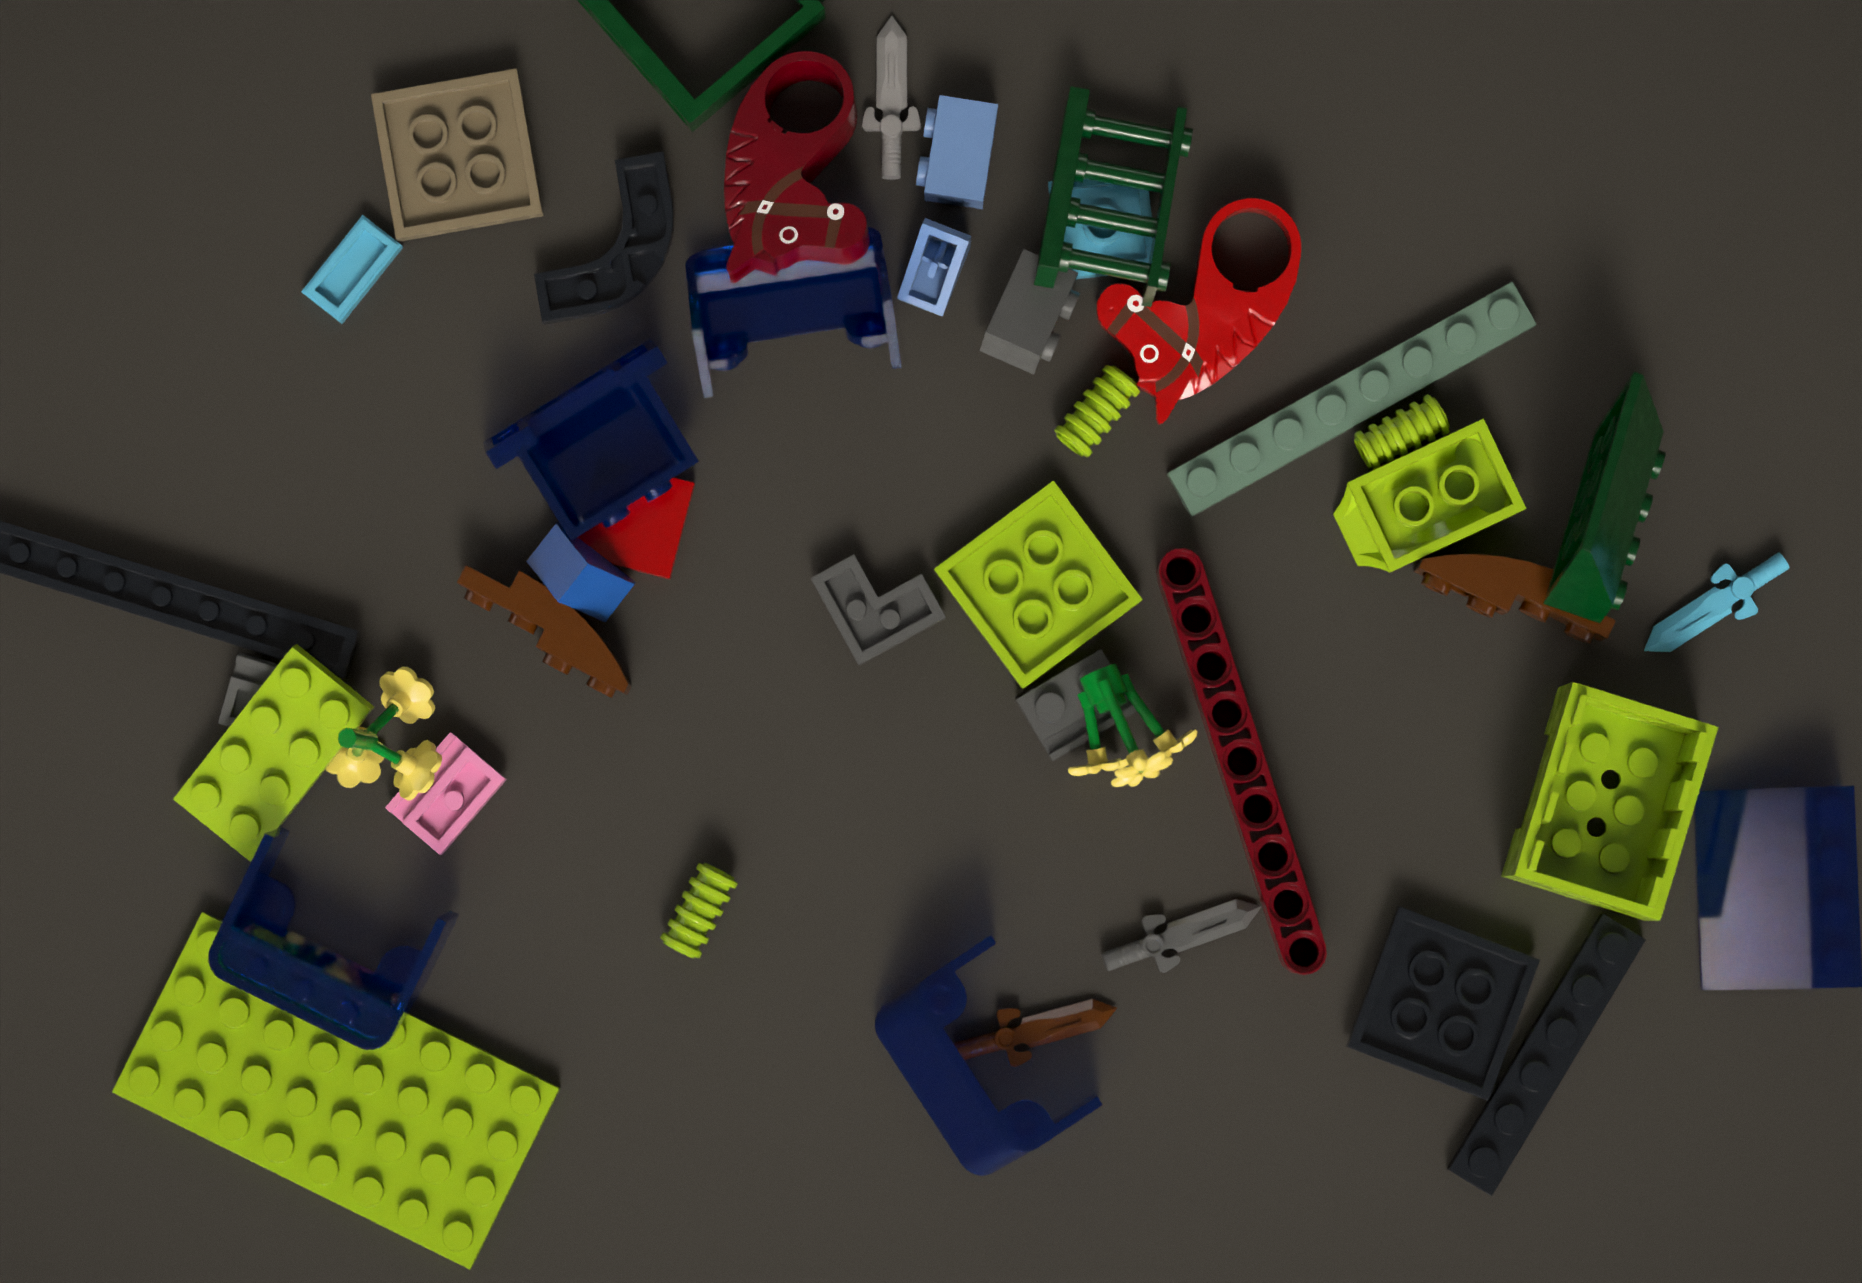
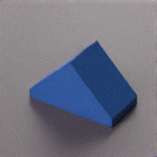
M559 522L553 526L526 561L559 603L603 622L607 621L636 583Z

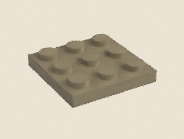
M517 68L371 94L395 237L398 242L544 216Z

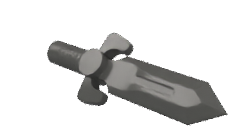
M1234 899L1167 923V929L1157 935L1154 934V929L1156 926L1165 923L1166 917L1161 914L1144 916L1141 922L1146 936L1138 941L1136 940L1124 946L1102 952L1104 965L1107 971H1111L1154 956L1158 970L1165 973L1180 963V958L1176 955L1168 958L1161 955L1163 950L1173 948L1179 953L1246 929L1262 906Z

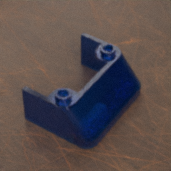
M868 227L870 235L869 248L865 256L855 263L840 265L822 261H800L789 268L780 270L777 276L753 270L740 281L733 284L730 282L727 272V262L733 246L707 249L690 256L685 263L692 335L704 398L714 396L711 370L727 371L737 367L748 356V343L845 328L847 339L850 342L863 348H876L884 343H888L892 369L902 368L893 301L880 232Z
M279 827L266 832L209 949L208 961L212 972L219 979L364 1050L381 1048L394 1037L427 983L459 914L450 910L438 917L422 951L407 945L395 947L383 956L376 972L287 929L296 910L295 896L286 884L270 877L269 874L290 831Z
M991 935L887 1002L878 1011L875 1019V1030L878 1038L962 1166L970 1173L980 1176L992 1174L1037 1149L1103 1105L1095 1093H1093L1053 1121L1040 1104L1031 1100L1016 1101L998 1112L943 1027L957 1019L963 1013L967 1003L965 987L954 971L997 944Z

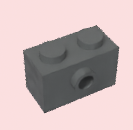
M1023 249L985 332L980 351L1034 375L1041 359L1048 362L1051 361L1062 336L1054 332V329L1060 317L1069 321L1080 293L1072 290L1078 272L1069 268L1067 273L1058 271L1053 289L1034 285L1039 255Z

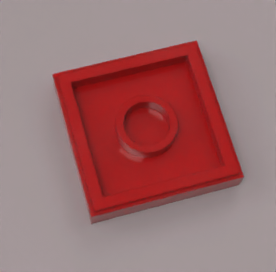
M598 458L578 538L614 566L671 580L695 483Z

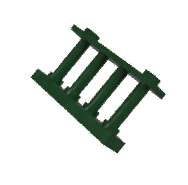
M1070 86L1063 116L1034 285L1053 289L1058 271L1067 273L1068 268L1144 282L1141 306L1151 307L1156 291H1166L1171 262L1162 261L1179 156L1188 157L1193 128L1184 127L1187 108L1177 107L1171 129L1095 115V109L1087 108L1090 90ZM1093 134L1166 148L1167 155L1164 173L1088 159V154L1079 152L1081 139H1090ZM1084 179L1160 193L1156 218L1080 204V198L1071 197L1074 182L1083 183ZM1076 223L1151 237L1152 244L1149 262L1073 249V243L1064 242L1066 226L1075 228Z

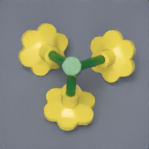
M400 667L396 672H386L379 681L383 690L381 702L386 710L367 729L364 727H359L358 729L344 728L340 731L338 742L343 748L326 768V771L336 774L340 785L346 788H353L360 782L368 784L375 782L381 773L379 764L385 758L391 761V767L397 770L393 782L394 786L399 789L400 797L409 801L414 799L418 792L425 793L431 788L435 778L434 773L441 766L442 755L436 752V745L428 740L423 741L417 748H410L407 752L403 750L395 752L378 741L376 734L393 717H399L403 722L413 724L419 718H429L435 711V705L431 700L434 694L432 685L427 680L418 678L411 668Z

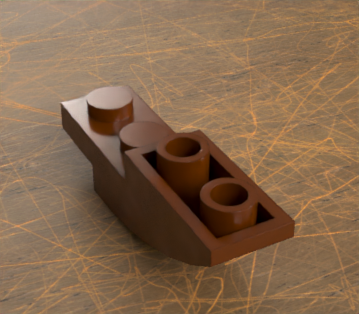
M1481 554L1444 555L1422 559L1417 563L1413 571L1423 576L1421 584L1426 588L1444 596H1448L1450 590L1468 598L1465 606L1483 616L1492 618L1495 612L1504 615L1509 612L1514 600L1521 603L1519 611L1541 622H1546L1549 616L1566 625L1563 631L1565 634L1585 644L1590 645L1593 639L1599 642L1607 639L1616 620L1605 616L1601 623H1597L1543 604L1553 569L1532 562Z
M467 565L464 567L456 582L467 589L463 597L464 599L489 612L494 604L508 610L511 614L507 621L533 635L537 627L544 629L535 646L546 653L542 660L543 663L566 675H569L572 667L590 676L586 683L587 686L610 698H613L616 690L628 695L632 686L606 642L577 611L559 603L546 586L519 571L509 588Z

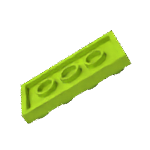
M296 644L288 651L173 800L251 862L258 856L343 748L338 742L340 731L344 728L358 729L374 709V706Z

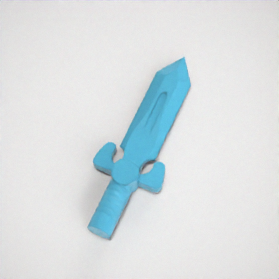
M1778 552L1741 577L1736 575L1729 564H1723L1713 573L1710 579L1714 584L1724 579L1730 580L1729 586L1724 589L1713 587L1656 624L1651 631L1644 651L1672 652L1732 613V605L1739 599H1743V605L1739 610L1735 611L1734 617L1737 620H1741L1755 615L1758 612V608L1751 595L1761 586L1790 569L1786 559Z

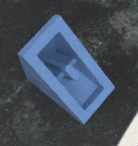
M925 218L897 299L943 317L971 248V236Z

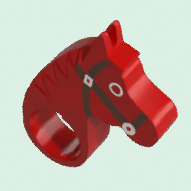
M1257 198L1240 199L1227 204L1212 217L1201 239L1190 304L1179 305L1169 301L1158 300L1154 301L1151 307L1141 306L1142 296L1135 288L1126 284L1110 285L1100 295L1096 305L1098 323L1103 330L1124 346L1132 356L1135 372L1139 379L1136 385L1141 390L1155 397L1156 421L1159 425L1167 420L1179 400L1196 395L1210 387L1252 352L1272 329L1287 305L1297 280L1302 248L1300 234L1295 222L1278 205ZM1240 213H1258L1270 218L1281 228L1288 244V260L1283 273L1270 284L1258 287L1255 292L1234 289L1233 283L1219 272L1212 255V241L1215 231L1225 220Z

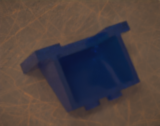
M651 338L483 442L485 452L496 469L515 457H519L571 541L601 522L605 528L619 522L630 514L628 505L643 496L647 502L661 496L673 487L670 479L699 462L646 377L667 364L663 354Z

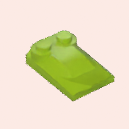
M1481 419L1349 481L1345 494L1333 515L1357 566L1375 567L1391 573L1527 508L1485 420Z

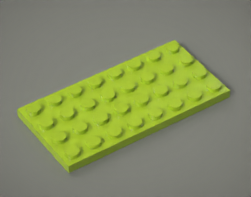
M202 912L112 1093L470 1270L561 1088L206 912Z

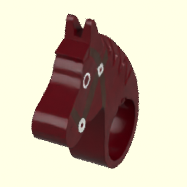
M800 51L777 59L751 85L738 108L729 136L724 178L725 213L734 245L727 262V272L732 284L740 281L753 270L777 276L780 270L789 268L800 261L812 260L840 265L852 264L865 256L869 248L870 235L864 213L858 207L849 203H828L825 195L817 187L810 184L850 141L856 129L858 119L853 85L848 73L836 60L825 54ZM818 81L834 88L844 99L837 117L828 126L815 132L795 133L788 131L785 134L782 133L784 129L770 119V110L776 97L784 89L798 82Z

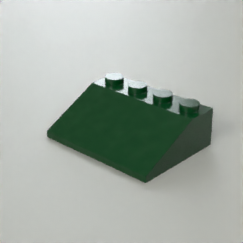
M1633 372L1594 432L1543 604L1597 623H1601L1611 608L1618 610L1623 602L1628 582L1621 580L1624 566H1631L1633 564L1641 541L1640 538L1634 536L1637 522L1644 523L1653 501V495L1646 493L1650 478L1657 479L1666 456V452L1659 450L1664 430L1642 374Z

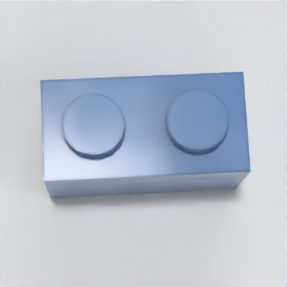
M939 95L937 109L928 108L924 137L933 138L930 157L920 156L916 180L917 186L925 187V201L983 209L998 104Z

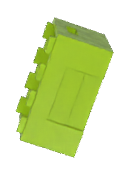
M1575 682L1558 687L1544 735L1549 737L1522 826L1519 829H1515L1501 877L1643 921H1661L1718 727ZM1607 770H1613L1619 776V784L1614 789L1605 788L1601 782L1602 774ZM1594 817L1600 818L1605 824V831L1599 837H1594L1587 831V823Z

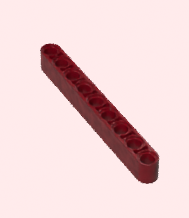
M1173 549L1166 553L1158 564L1156 571L1157 582L1281 964L1288 971L1300 975L1312 974L1318 971L1325 963L1327 956L1326 944L1214 597L1199 556L1188 549ZM1181 559L1189 563L1193 569L1192 581L1181 586L1173 584L1166 574L1169 562ZM1193 606L1203 609L1208 616L1206 630L1201 633L1189 632L1182 624L1181 616L1184 609ZM1211 653L1221 659L1224 670L1219 679L1206 680L1198 673L1197 661L1203 654ZM1226 700L1236 706L1239 718L1234 727L1223 728L1215 723L1212 717V710L1217 702ZM1234 748H1244L1252 754L1254 766L1248 775H1236L1228 767V755ZM1251 795L1263 797L1269 805L1268 817L1262 823H1252L1243 814V804ZM1268 842L1278 844L1284 852V863L1276 871L1266 870L1261 866L1258 859L1259 850ZM1283 890L1294 892L1300 901L1298 913L1290 919L1281 918L1274 909L1275 897ZM1307 938L1315 947V956L1310 964L1300 967L1292 962L1289 956V949L1296 939Z

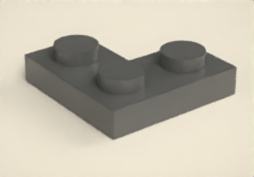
M853 554L811 578L858 666L946 618L922 574L877 597Z

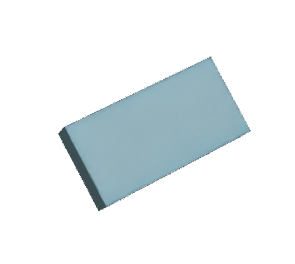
M362 215L301 292L343 324L403 249V246Z

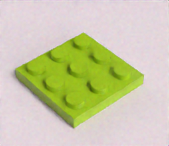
M1054 480L934 569L935 573L1022 689L1026 688L1143 600Z

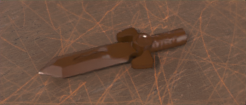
M1089 999L1024 1017L1021 1024L1013 1028H1007L1010 1020L1020 1017V1010L1016 1008L999 1009L996 1012L1000 1029L954 1042L958 1062L995 1051L1006 1050L1009 1064L1012 1067H1017L1032 1058V1054L1027 1050L1024 1052L1015 1051L1013 1049L1015 1045L1025 1043L1032 1048L1101 1029L1117 1010V1007L1095 999Z

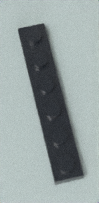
M1605 914L1599 915L1447 1170L1486 1194L1493 1196L1646 939Z

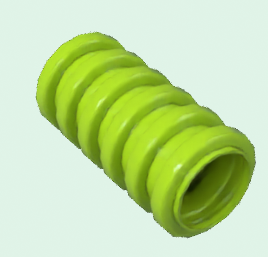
M1105 365L1103 367V377H1096L1092 381L1095 387L1092 390L1086 389L1084 391V401H1077L1073 405L1076 411L1073 414L1067 413L1064 420L1066 423L1064 426L1058 425L1054 429L1056 437L1081 457H1089L1092 454L1090 447L1093 444H1100L1102 441L1100 434L1102 432L1108 433L1111 430L1109 423L1112 420L1118 421L1121 417L1120 409H1127L1131 405L1128 399L1131 396L1137 397L1140 393L1135 381L1113 365Z
M1427 394L1423 396V403L1418 405L1417 402H1412L1409 404L1408 411L1405 412L1403 409L1395 411L1396 417L1392 419L1388 416L1382 418L1381 425L1370 424L1368 432L1363 433L1359 430L1354 433V442L1357 450L1369 469L1375 470L1381 467L1380 464L1383 462L1388 464L1394 461V457L1398 454L1400 457L1407 455L1408 449L1412 447L1414 450L1422 448L1421 442L1425 440L1429 443L1434 442L1435 435L1438 433L1443 436L1449 434V422L1435 397Z
M705 862L704 864H697L696 869L699 873L696 878H690L689 883L692 887L689 892H683L684 903L682 906L676 905L674 910L678 914L675 919H669L667 923L671 927L669 932H663L660 936L663 944L693 959L694 957H701L702 952L699 948L702 943H708L709 938L706 934L709 929H715L714 918L716 915L722 916L724 911L720 907L723 901L729 902L731 896L727 893L730 887L735 889L738 885L733 876Z

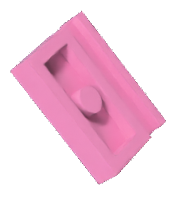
M452 732L436 748V752L442 755V763L438 771L434 773L435 778L431 788L425 793L418 792L417 796L409 801L400 797L398 792L385 807L439 855H442L507 780Z

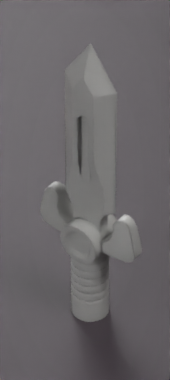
M891 16L876 37V108L883 112V119L881 122H878L875 119L874 108L868 107L864 113L862 127L864 131L882 133L881 178L896 180L901 178L903 131H918L921 128L918 110L914 106L909 107L908 118L904 122L900 120L901 111L907 107V35L894 17Z

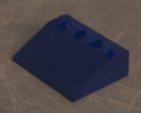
M1854 786L1699 791L1694 807L1701 990L1862 987Z

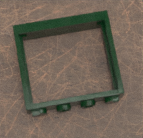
M577 0L692 133L826 18L825 7L821 4L825 0H795L801 7L798 12L699 97L694 99L608 0Z

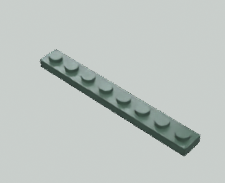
M1511 282L1170 471L1167 476L1192 518L1532 329L1537 324L1514 283Z

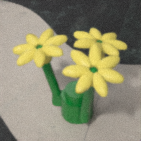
M1112 664L1079 679L1084 691L1077 694L1084 710L1090 749L1086 750L1088 764L1069 767L1068 773L1073 776H1083L1089 773L1096 774L1101 769L1114 771L1117 778L1111 781L1112 786L1120 787L1128 784L1131 787H1135L1143 780L1144 776L1146 778L1158 777L1160 770L1172 764L1173 758L1170 757L1171 754L1181 752L1185 746L1194 741L1198 732L1196 729L1193 731L1191 729L1176 740L1169 729L1164 731L1134 689L1128 673L1121 676L1117 664ZM1124 694L1155 736L1153 742L1160 752L1149 759L1143 749L1139 750L1120 707L1127 703ZM1095 706L1099 714L1110 711L1128 751L1126 759H1107L1106 747H1101Z

